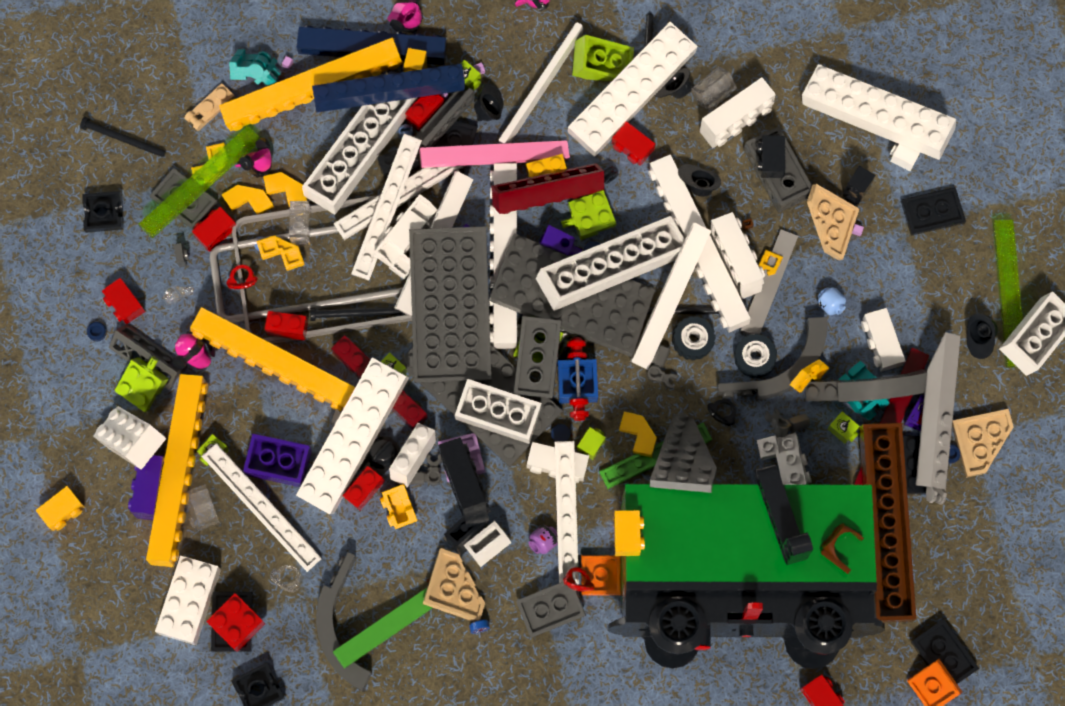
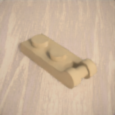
M221 83L200 104L189 111L184 119L191 122L193 127L200 131L221 111L219 105L232 101L235 95ZM199 114L202 116L201 119L197 118Z

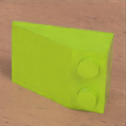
M584 35L575 41L572 76L587 80L613 81L633 60L634 47Z

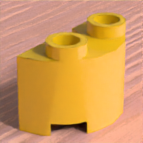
M404 484L382 492L383 496L380 497L383 509L388 508L390 515L386 517L390 527L394 526L395 529L417 521Z

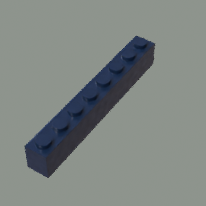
M306 25L298 29L296 48L298 54L344 57L393 37L402 62H405L407 50L411 48L426 51L427 64L445 65L447 43L446 38L440 35H406L402 32L391 34L385 31L369 32L363 29L351 31L348 28L337 30L330 27L314 28L313 26Z
M462 64L314 85L312 89L317 113L464 91L465 79Z

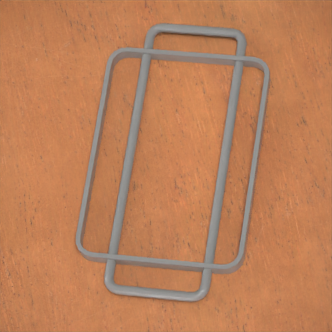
M379 195L346 200L341 208L364 205ZM410 200L406 202L409 208L412 204ZM319 205L240 218L232 228L233 242L215 246L211 250L209 258L218 316L231 323L245 321L246 331L250 333L249 320L266 318L268 311L291 314L309 311L310 308L321 309L400 296L403 287L248 313L245 289H240L244 314L226 315L217 262L218 253L235 250L236 264L238 266L241 265L240 248L253 247L257 244L256 241L267 238L262 237L238 241L237 232L239 228L247 223L327 211ZM399 215L393 216L391 224L397 223L396 219ZM335 226L275 236L289 241L339 232ZM239 269L237 271L239 284L244 283L242 269ZM403 315L307 331L306 338L412 321V316ZM276 336L263 338L271 344L297 340Z

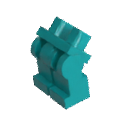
M238 49L229 61L230 80H247L248 77L255 79L254 82L257 85L263 82L266 86H270L277 81V77L282 71L275 66L277 60L274 57L271 59V56L264 51L258 54H246L245 49Z
M859 361L848 371V375L845 373L838 380L871 379L877 377L866 368L863 362ZM888 399L849 401L847 403L854 412L861 414L867 420H871L876 415L873 410L875 405L882 409L890 402Z

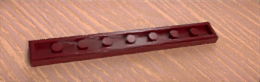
M911 348L900 375L924 369L929 355ZM913 395L890 398V403L886 406L879 424L901 423ZM862 466L854 485H863Z

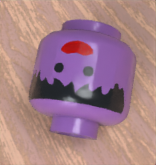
M541 525L529 535L530 548L537 554L548 553L558 544L557 531L551 526Z

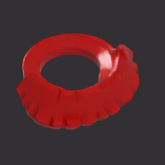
M238 265L231 271L230 278L227 279L226 284L231 289H245L253 286L258 278L254 275L251 267ZM242 268L247 269L249 276L246 282L238 284L234 277L236 271Z
M578 567L569 569L566 577L563 579L564 584L573 590L585 592L595 588L587 572ZM574 571L580 572L585 577L583 585L577 584L573 579L572 573Z

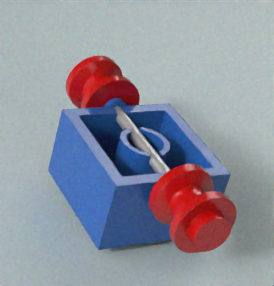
M580 337L571 338V341L567 342V347L571 348V353L567 355V358L570 360H558L559 404L569 403L573 406L570 417L574 418L575 421H583L585 417L589 416V412L585 411V405L591 402H598L597 359L582 360L587 358V354L583 352L582 348L586 346V341H583Z

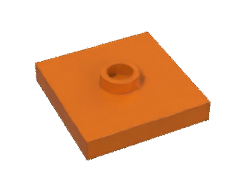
M581 555V569L587 572L590 581L595 586L594 590L581 591V595L621 596V556ZM581 574V585H583L585 577Z
M937 659L907 680L924 706H943L963 692L940 659Z

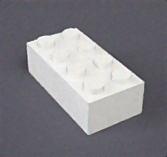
M760 78L702 118L699 132L712 148L717 145L721 147L728 141L727 138L732 135L734 137L742 132L743 127L746 125L751 126L757 121L759 116L769 114L772 111L771 108L776 94L766 81Z
M733 212L711 220L710 236L740 298L744 299L762 291L765 273L761 266L758 267L756 263L757 256L754 250H750L748 246L749 239L740 229L742 225L739 218H735Z
M1053 291L1041 297L999 348L1026 376L1039 370L1065 337V303Z
M467 379L455 413V419L529 444L542 408V403Z
M119 406L109 413L107 420L97 428L93 436L109 450L139 469L145 466L166 440L150 424Z
M180 555L155 632L162 636L197 645L221 569L216 565Z

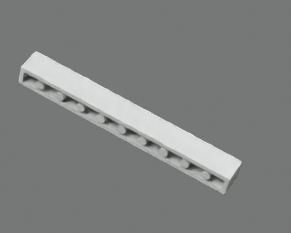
M671 154L651 162L650 170L648 171L650 179L652 181L655 180L657 184L656 191L659 197L663 196L665 203H663L667 213H671L684 239H686L693 223L706 228L685 183L678 175V169ZM709 235L696 264L697 268H695L699 279L702 278L705 283L703 287L706 294H710L713 301H711L714 311H718L721 316L719 320L722 327L727 328L728 333L750 324L751 318Z
M494 163V170H490V181H494V185L517 180V163ZM490 188V199H492V188ZM490 205V217H494V223H490V234H494V241H490V252H494V258H490V270H494V276H490V288H493L514 233L517 234V210L511 211L508 214H499ZM490 302V306H494V313H490V324H494V331H490V342L494 343L495 349H516L517 312Z

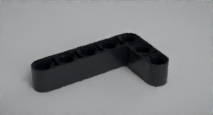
M776 465L755 470L756 481L786 565L807 560L813 551L811 538L807 532L800 534Z

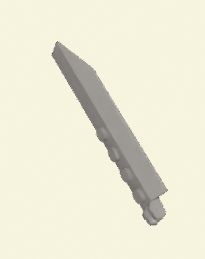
M947 332L944 333L927 369L916 485L927 487V501L929 503L936 501L940 505L945 503L947 497L946 486L960 348V336Z

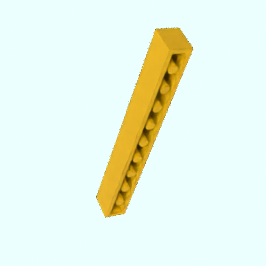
M392 37L221 104L219 107L225 125L230 132L238 131L246 125L256 124L267 117H274L279 112L292 110L295 106L302 103H310L314 99L312 89L314 85L379 76L384 71L398 68L403 62Z
M202 307L190 327L194 337L210 341L209 344L217 349L222 347L228 350L226 353L235 358L239 356L245 359L244 362L246 364L262 368L261 371L269 376H272V374L278 376V380L287 385L291 383L297 386L296 389L298 391L314 395L313 398L321 403L324 401L330 403V407L334 410L338 409L339 412L345 408L356 388Z
M180 374L146 557L150 565L174 567L175 561L179 557L177 547L178 542L182 540L181 525L185 522L186 518L184 508L185 504H188L189 493L187 491L188 486L192 484L191 469L195 466L196 458L194 452L199 445L197 435L198 430L200 431L202 428V419L200 418L201 413L205 411L204 396L208 393V383L203 376Z

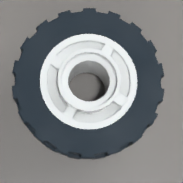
M698 316L682 319L672 334L674 350L679 353V356L687 360L702 359L708 355L715 344L716 335L714 334V328L711 327V324L706 319ZM689 335L697 336L698 341L692 342L689 339Z
M750 334L747 337H743L735 348V364L743 375H747L750 378L766 376L776 364L777 349H775V344L771 342L770 338H766L765 335ZM752 353H759L761 357L753 359L750 355Z

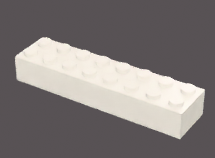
M669 22L568 126V133L595 157L612 140V137L625 122H629L696 53L697 45L674 24Z
M819 64L802 94V103L809 108L940 160L956 128L955 118Z
M419 97L362 106L302 186L304 196L335 215L406 119L405 113Z
M669 216L541 268L536 280L552 309L555 311L675 261L685 239L672 217Z
M375 358L371 359L296 496L328 514L335 513L343 499V494L348 490L409 379L408 376Z

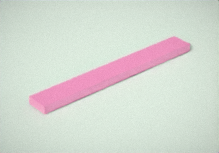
M567 141L426 147L419 150L421 168L525 163L559 154L563 155L564 160H569L570 158Z

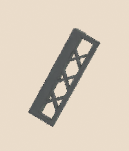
M472 89L454 92L415 136V138L422 140L419 148L433 147L475 100Z
M127 324L115 331L108 347L128 362L134 359L132 351H136L139 357L146 363L151 359V356L158 358L159 361L155 369L161 373L166 372L171 376L170 381H167L165 388L168 390L172 389L177 377L184 373L187 366L183 369L175 368L172 365L174 357ZM118 339L123 342L125 349L116 346Z

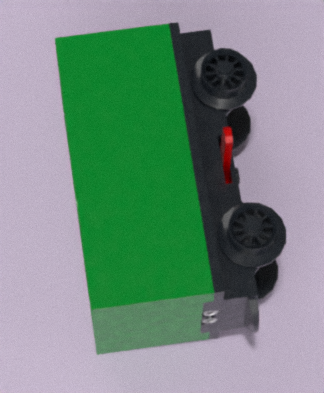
M625 484L620 511L640 510V517H644V529H640V537H644L645 548L641 550L640 556H621L622 618L611 622L608 625V631L613 634L622 635V637H642L646 652L651 659L660 666L671 669L683 667L691 662L698 653V650L710 649L711 637H781L784 639L786 652L795 663L810 669L825 667L834 660L839 650L846 646L850 638H863L864 636L875 635L885 631V624L875 618L874 593L877 591L872 485H783L800 534L807 532L813 545V551L807 560L786 565L758 485L714 484L712 492L708 493L650 487V484ZM842 523L860 533L864 538L860 541L852 533L845 532L835 542L836 556L851 569L849 574L821 554L823 542Z

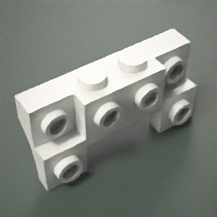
M419 194L405 213L401 212L397 217L396 225L394 227L390 226L386 231V237L374 251V256L388 265L389 269L398 276L405 279L410 273V258L405 255L410 249L409 229H430L438 210L429 200Z
M796 433L785 437L777 438L774 435L757 440L762 460L777 458L783 485H809V483H812L809 471L806 472L805 465H808L805 453L802 454Z

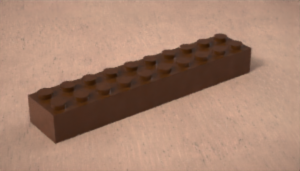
M902 423L863 424L859 428L863 485H872L877 581V591L874 593L875 618L883 623L912 622L916 620Z

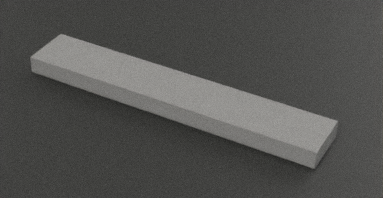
M782 229L780 230L772 252L783 256V259L775 274L768 276V270H764L765 277L763 278L762 291L755 294L748 311L751 318L750 324L743 326L741 332L748 335H760L798 239L797 235ZM770 256L767 265L774 268L778 259Z

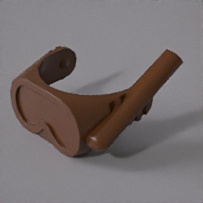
M842 523L823 542L821 554L849 574L851 569L836 556L835 542L845 532L852 533L860 541L864 538L860 533Z

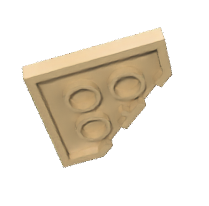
M818 184L812 185L807 204L824 253L837 260H843L859 208Z
M1009 409L953 420L952 428L960 451L966 478L982 475L988 471L994 458L1014 428Z
M440 548L422 604L473 622L480 620L485 602L477 592L476 585L469 572L463 566L460 555Z

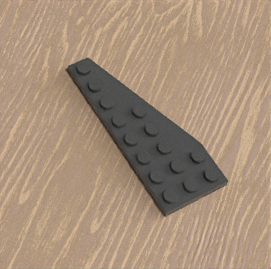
M684 413L673 415L650 478V487L711 493L716 479L717 467L693 416H687Z

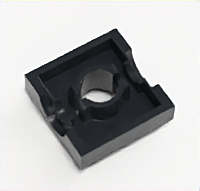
M120 191L82 194L85 213L83 229L85 233L123 230L122 194ZM102 207L109 209L105 215L100 216L96 214Z
M268 662L231 680L243 706H273L285 699ZM261 683L265 686L264 692L261 695L249 694L252 692L255 684Z

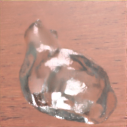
M170 286L163 295L164 301L169 306L179 303L183 297L193 295L194 288Z

